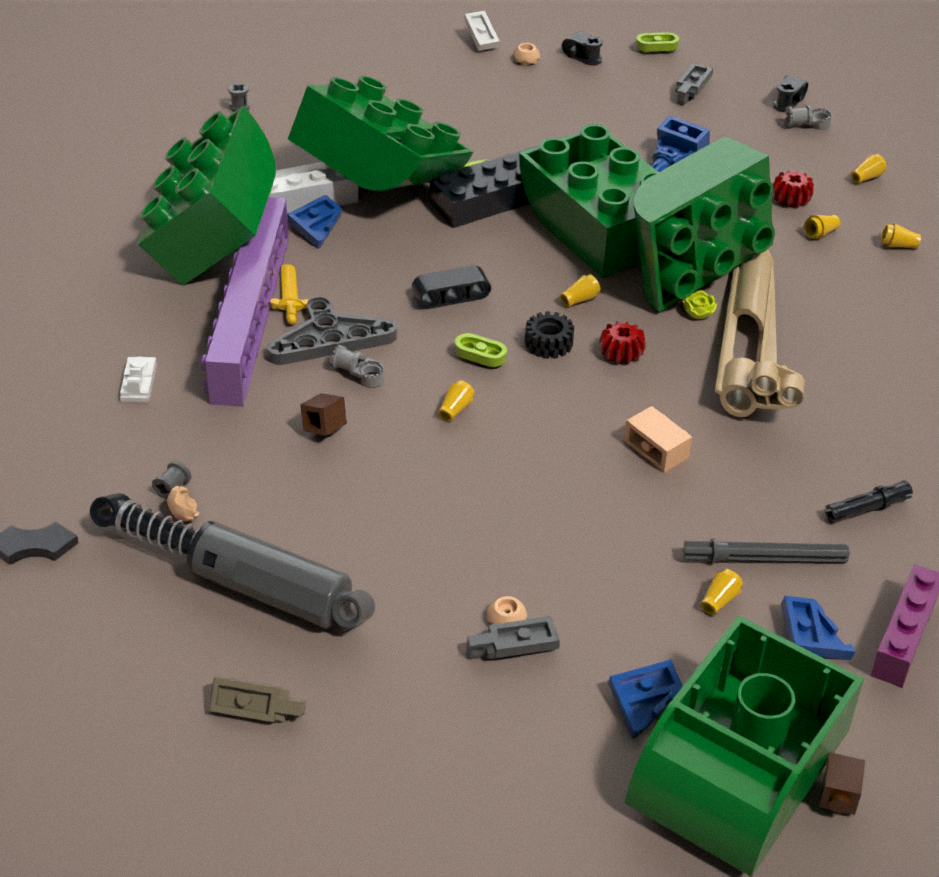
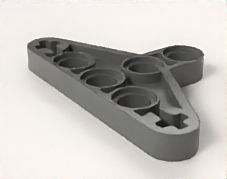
M314 297L307 302L309 320L272 340L267 346L268 360L275 365H285L334 355L333 350H335L337 345L345 346L349 351L387 345L397 339V324L390 319L336 314L331 302L327 298ZM324 308V310L316 311L313 309ZM331 324L329 327H322L320 325ZM363 335V336H365V337H363V338H354L353 336ZM330 340L339 341L337 343H327ZM304 345L313 346L311 348H301Z

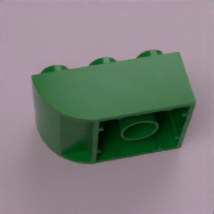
M360 76L357 83H352L339 77H332L327 85H307L288 136V140L358 186L379 191L430 183V181L439 178V176L445 173H452L462 169L474 152L458 142L461 133L456 128L442 122H434L432 126L421 119L423 109L419 105L405 99L392 101L384 96L387 87L382 82L368 76Z
M244 106L228 117L221 111L214 113L200 128V138L191 143L186 137H183L168 150L165 160L170 166L157 177L152 186L159 194L140 213L139 217L146 225L137 245L182 285H185L256 236L276 177V165L272 149L263 130Z
M588 124L583 126L578 133L561 139H544L541 141L540 146L519 153L520 173L525 193L534 213L547 230L601 278L640 264L634 195L639 186L646 179L657 174L658 171L640 158L636 150L626 147L610 134V130L600 124Z
M724 136L649 177L636 190L634 195V212L643 293L647 302L655 310L660 312L680 299L689 297L697 289L719 276L728 274L734 267L758 253L765 252L773 245L775 229L772 225L771 196L773 185L770 181L769 155Z
M738 615L669 703L657 722L632 774L626 793L625 804L752 877L825 768L829 753H835L849 732L864 679Z

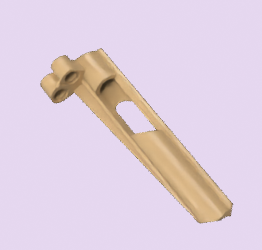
M769 250L758 253L733 268L714 392L720 395L721 404L724 409L736 417L749 416L755 411V408L771 410L796 407L804 399L805 380L803 376L788 369L785 365L777 364L775 276L773 257ZM742 314L753 317L759 326L760 331L755 362L747 358H734L733 348L737 320Z

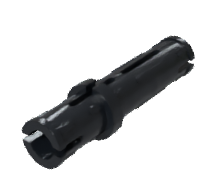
M907 480L886 487L880 485L868 493L826 505L825 514L829 522L836 523L880 508L884 510L889 508L891 504L911 499L913 490Z

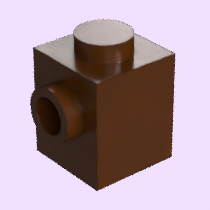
M320 393L300 404L304 432L330 435L347 424L345 400L342 396Z
M829 753L823 776L819 807L830 809L836 813L855 815L862 793L865 760Z

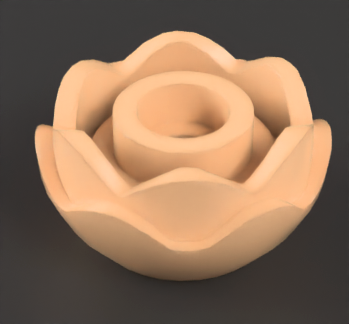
M522 43L515 48L513 56L516 63L519 62L523 66H528L531 63H537L538 58L540 59V52L535 45Z
M176 486L170 491L167 504L173 516L177 520L184 522L193 521L194 517L199 515V512L196 511V501L189 497L188 489Z
M510 596L496 599L487 611V620L491 625L526 620L527 610L523 603Z

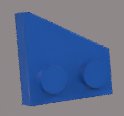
M324 195L288 213V223L319 249L339 220L342 208L327 195Z
M784 596L781 608L789 641L820 657L852 659L855 648L852 644L845 645L837 636L839 628L825 615L823 608L815 599Z
M671 660L612 675L608 680V685L632 738L638 737L661 715L683 687Z

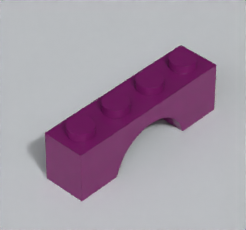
M917 564L913 565L878 649L871 677L903 688L925 626L931 617L939 596V572Z

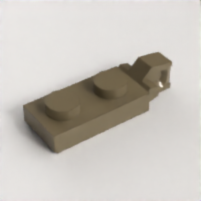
M215 676L213 677L208 711L269 722L285 721L286 714L304 715L306 701L289 698L290 690L282 689L279 686Z

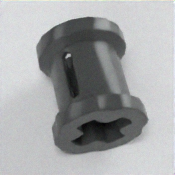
M240 82L229 85L228 92L231 94L230 110L235 112L242 106L249 110L250 103L247 101L248 85Z
M172 461L168 464L167 471L162 476L153 479L152 487L161 498L167 500L170 491L174 487H180L191 480V473L183 463Z

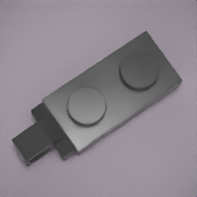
M692 63L677 81L675 92L678 93L676 103L685 105L690 96L695 97L712 77L713 68Z
M547 616L489 625L488 630L482 631L481 634L467 636L466 650L469 659L485 658L486 656L487 658L494 659L495 657L501 658L559 649L560 640L552 618Z

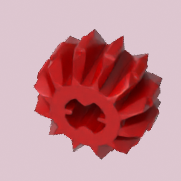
M787 170L786 173L780 172L775 177V181H773V199L779 201L780 205L786 204L788 207L795 206L799 208L800 205L806 206L808 201H811V197H813V179L807 177V173H798V170L796 172Z
M616 321L615 325L607 324L606 329L602 330L600 335L601 354L607 356L608 361L616 360L617 364L620 362L630 364L631 360L639 361L640 356L645 351L644 331L638 329L636 324L629 325L628 321L625 324H621Z

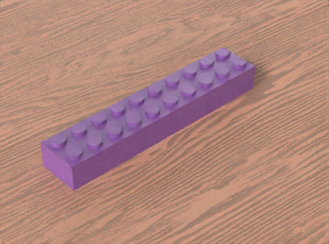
M268 198L256 236L240 246L239 252L234 254V268L229 270V285L225 284L224 301L219 302V318L214 319L213 336L208 338V354H203L202 371H206L207 374L204 381V391L209 393L210 404L244 407L271 308L270 300L274 297L289 242L286 198Z

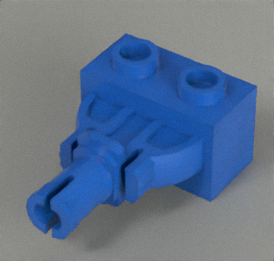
M669 115L657 127V147L652 157L654 163L651 166L660 172L710 144V130Z

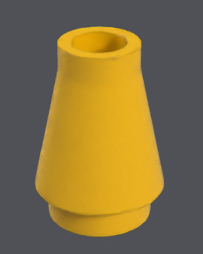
M879 154L869 155L855 170L851 171V179L854 183L859 184L863 181L882 176L887 168L886 161Z
M811 215L805 220L803 229L807 237L817 240L840 227V219L837 215Z
M896 223L892 225L886 224L881 236V243L886 244L887 247L917 249L921 241V234L914 233Z
M582 275L565 292L560 294L561 301L566 307H570L574 304L596 298L600 292V285L593 275Z
M461 380L451 384L442 406L438 410L439 417L444 421L451 422L455 416L473 402V396L475 395L472 386Z
M729 569L717 572L704 599L700 603L703 611L714 616L721 608L741 594L743 581L740 576Z

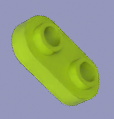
M669 32L642 33L636 38V47L643 53H651L652 51L669 53L676 50L679 45L678 35Z
M472 333L461 334L455 339V353L463 359L489 367L501 366L507 360V347L501 342Z

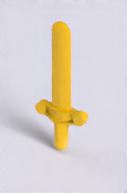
M284 264L281 266L282 299L272 298L270 300V307L286 311L287 323L294 325L297 322V311L307 310L308 299H298L296 268L291 264Z

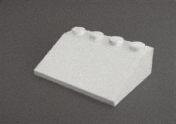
M323 162L276 170V177L269 197L286 198L287 214L324 195H327L338 206L359 202L358 185Z

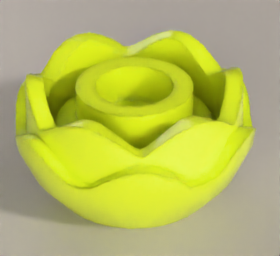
M702 290L692 293L683 301L685 311L695 319H705L711 316L717 307L714 296L708 295Z

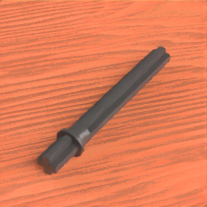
M711 538L710 541H684L683 559L710 560L711 563H715L716 560L845 563L850 556L849 547L846 544L718 542L715 538Z

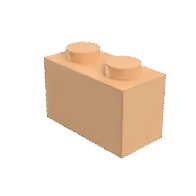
M651 406L627 420L624 442L665 473L689 458L692 436Z

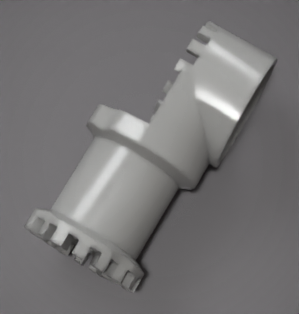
M811 105L795 109L787 107L785 113L788 116L785 117L788 119L786 120L787 127H792L795 124H806L817 130H825L831 125L832 113L831 111L828 112V109L825 111V108L823 110L821 108L812 109Z
M337 345L335 350H333L334 355H331L333 358L330 359L331 367L350 371L351 375L360 378L361 384L365 387H378L385 381L384 366L379 361L367 358L364 353L349 351L342 345ZM373 372L378 373V374H376V376H374V375H371V376L367 375V376H366V374H368V373H373Z

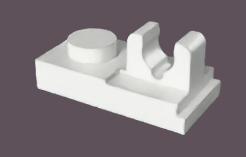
M480 11L465 14V23L478 51L498 48L500 41L486 12Z
M128 357L120 391L121 402L150 401L157 367L156 357Z

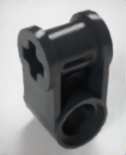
M579 31L562 41V50L566 56L582 61L587 65H598L602 62L600 47L603 45V40L601 38Z
M786 75L777 85L778 97L774 102V108L781 112H786L787 107L794 109L804 99L809 83Z

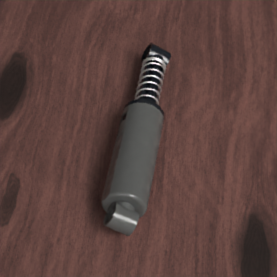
M122 493L96 498L90 506L91 519L99 527L115 526L121 533L127 532L131 537L138 536L141 541L148 540L151 545H159L163 550L169 549L172 554L180 553L182 558H187V569L191 574L322 628H332L336 624L346 628L354 627L371 618L375 611L374 599L368 592L364 590L352 591V580L349 575L218 522L208 521L195 531L192 524L185 527L182 520L173 522L171 516L163 518L161 511L153 514L150 507L143 510L140 503L130 500L128 496ZM351 603L355 605L357 609V615L352 612L350 607Z

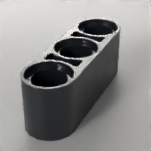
M468 266L423 274L416 277L412 282V290L420 306L425 309L481 300L487 297L492 289L483 269L479 266Z

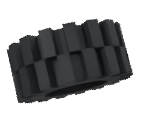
M545 311V315H542L540 312L537 313V317L532 315L530 320L526 322V348H529L530 353L535 352L537 357L543 354L545 359H549V355H553V359L558 358V354L562 357L565 356L566 352H570L573 347L574 325H572V320H567L566 315L559 317L558 312H555L554 315H550V311Z

